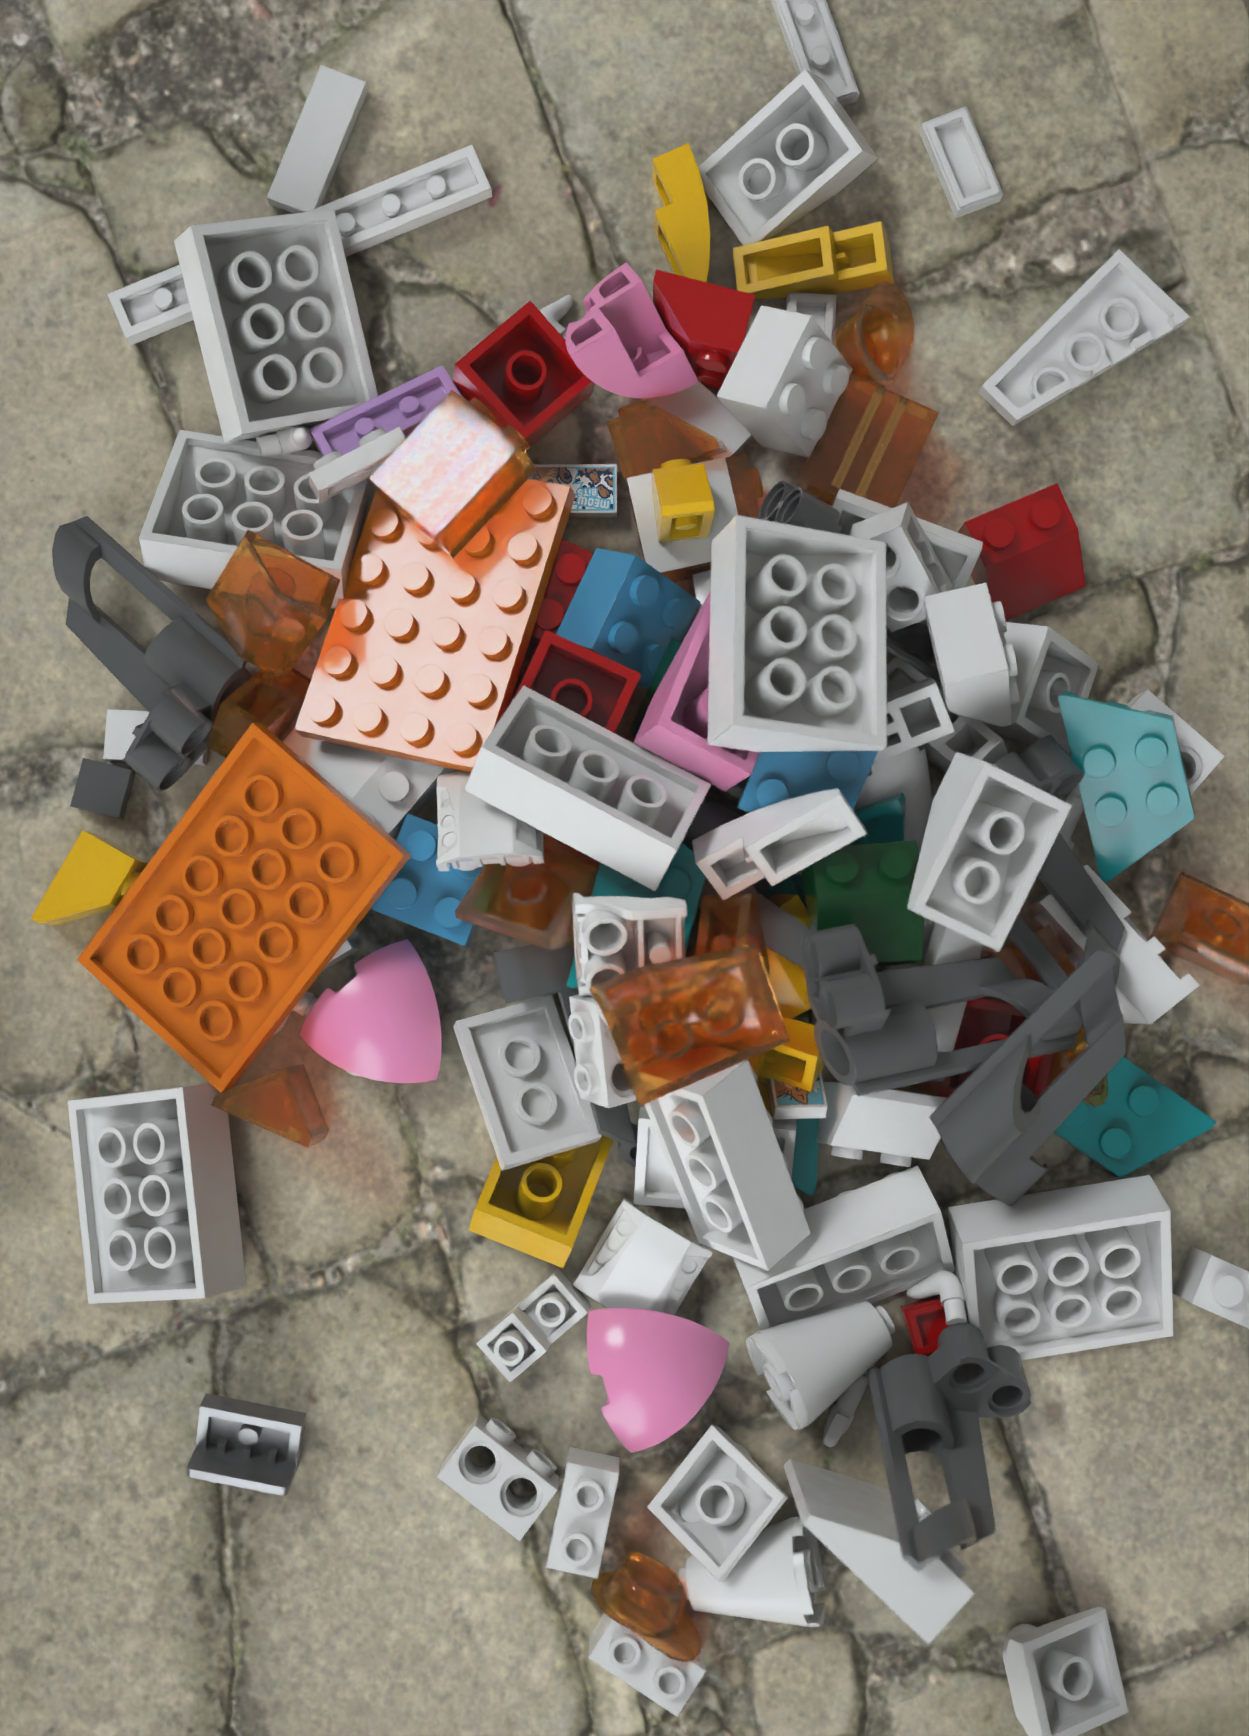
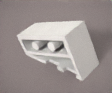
M1084 865V869L1125 926L1117 949L1120 958V969L1116 983V993L1123 1015V1023L1152 1024L1200 985L1189 973L1179 979L1159 956L1165 951V947L1155 936L1149 941L1146 940L1128 917L1131 915V911L1088 865ZM1047 890L1029 904L1036 914L1032 917V921L1047 940L1052 942L1056 939L1068 954L1063 958L1064 962L1073 972L1083 955L1086 937Z

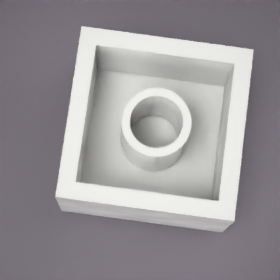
M761 305L716 397L761 446L809 458L817 441L826 430L827 421L839 396L848 385L852 368L811 315Z

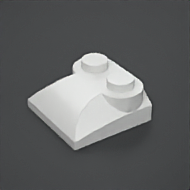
M711 1425L647 1508L718 1582H723L784 1504L788 1496L752 1460L750 1453L742 1444L733 1441L720 1427Z
M1098 1606L1052 1621L1040 1627L1031 1624H1020L1008 1633L1003 1645V1661L1015 1715L1028 1736H1078L1129 1713L1105 1608Z

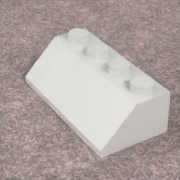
M523 685L481 746L464 790L656 891L711 784Z
M711 1049L643 1067L633 1073L634 1080L698 1242L769 1271L811 1232L803 1213L804 1205L796 1194L788 1172V1161L780 1150L772 1128V1117L764 1106L756 1084V1073L749 1064L748 1059Z
M918 1165L902 1172L891 1173L884 1179L855 1190L842 1192L835 1198L809 1208H804L803 1213L811 1234L769 1271L733 1257L760 1330L863 1301H868L872 1304L908 1290L939 1270L955 1271L941 1210Z

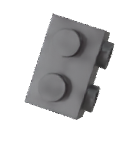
M206 1393L199 1407L196 1446L188 1462L186 1475L212 1483H221L263 1493L287 1495L301 1460L306 1413Z

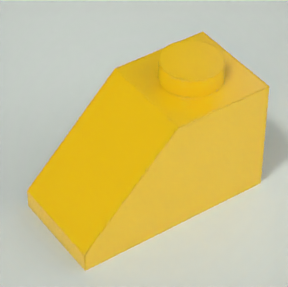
M674 459L662 463L659 469H653L651 485L658 542L709 537L715 508L704 463L692 465L689 459Z
M82 830L30 919L39 924L55 926L114 910L148 863L98 834Z

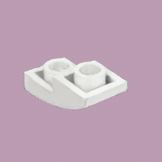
M558 1268L496 1323L476 1344L506 1379L511 1382L541 1357L554 1341L584 1317L592 1306Z

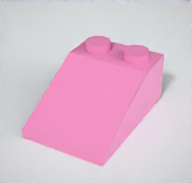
M709 592L650 702L634 743L726 791L752 774L760 752L707 745L711 593Z

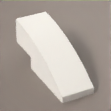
M832 789L791 798L752 811L692 840L695 863L721 898L725 900L763 878H766L771 886H774L867 833L840 790Z

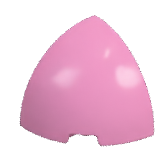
M627 262L606 276L583 299L586 308L585 316L577 322L568 324L566 331L568 353L586 377L607 391L631 398H656L675 394L699 382L683 349L666 330L643 281Z
M408 939L387 945L356 962L354 968L357 975L341 990L332 991L330 988H327L313 1005L302 1026L300 1036L323 1058L348 1072L369 1079L391 1083H420L437 1080L442 1052V1033L438 1005L426 968Z
M606 1308L589 1311L587 1321L589 1369L592 1375H601L603 1377L608 1396L607 1403L601 1410L617 1439L632 1453L655 1446L678 1432L698 1413L713 1392L726 1362L729 1342L703 1325L663 1312L635 1308Z

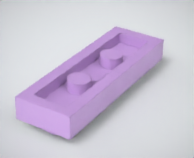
M441 365L309 430L322 456L334 451H340L344 455L360 447L358 444L359 440L374 430L385 428L388 433L400 427L405 438L409 441L467 413L464 399L444 366Z

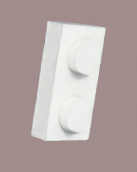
M400 427L388 433L385 428L374 430L359 440L358 444L360 447L344 455L340 451H334L317 460L313 465L315 470L309 472V483L319 503L407 459L409 443Z

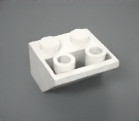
M987 583L923 596L927 627L947 711L1000 727L1012 725L1011 705L1020 702L1015 678L1018 675V668L1012 644L1006 645L1003 632H1007L1001 601L991 603Z

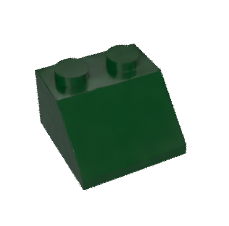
M917 841L845 845L802 870L810 932L856 923L855 926L862 935L869 955L875 954L878 962L877 966L921 963L923 959L924 916L907 909L919 859Z

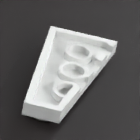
M1118 249L980 387L978 393L1014 426L1184 325L1190 316Z

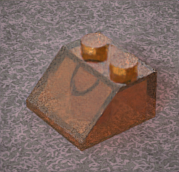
M248 529L209 591L206 601L238 657L285 680L326 621L340 579Z

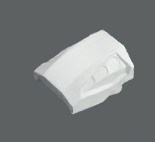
M457 771L437 775L438 859L436 860V866L439 872L450 871V863L453 869L463 871L483 867V864L500 863L501 865H506L507 863L512 866L522 867L532 862L534 864L545 863L544 832L466 792L464 789L471 773Z
M573 893L574 953L579 995H591L593 998L602 1001L625 997L626 1001L633 1003L688 998L685 972V916H687L685 900L672 897H583L579 893Z
M623 1198L576 1277L573 1286L607 1308L645 1309L675 1315L706 1261L711 1257L713 1251L705 1245L700 1246L699 1243L692 1242L681 1236L679 1231L669 1229L661 1224L657 1218L652 1219L640 1211V1208L633 1206L632 1202Z

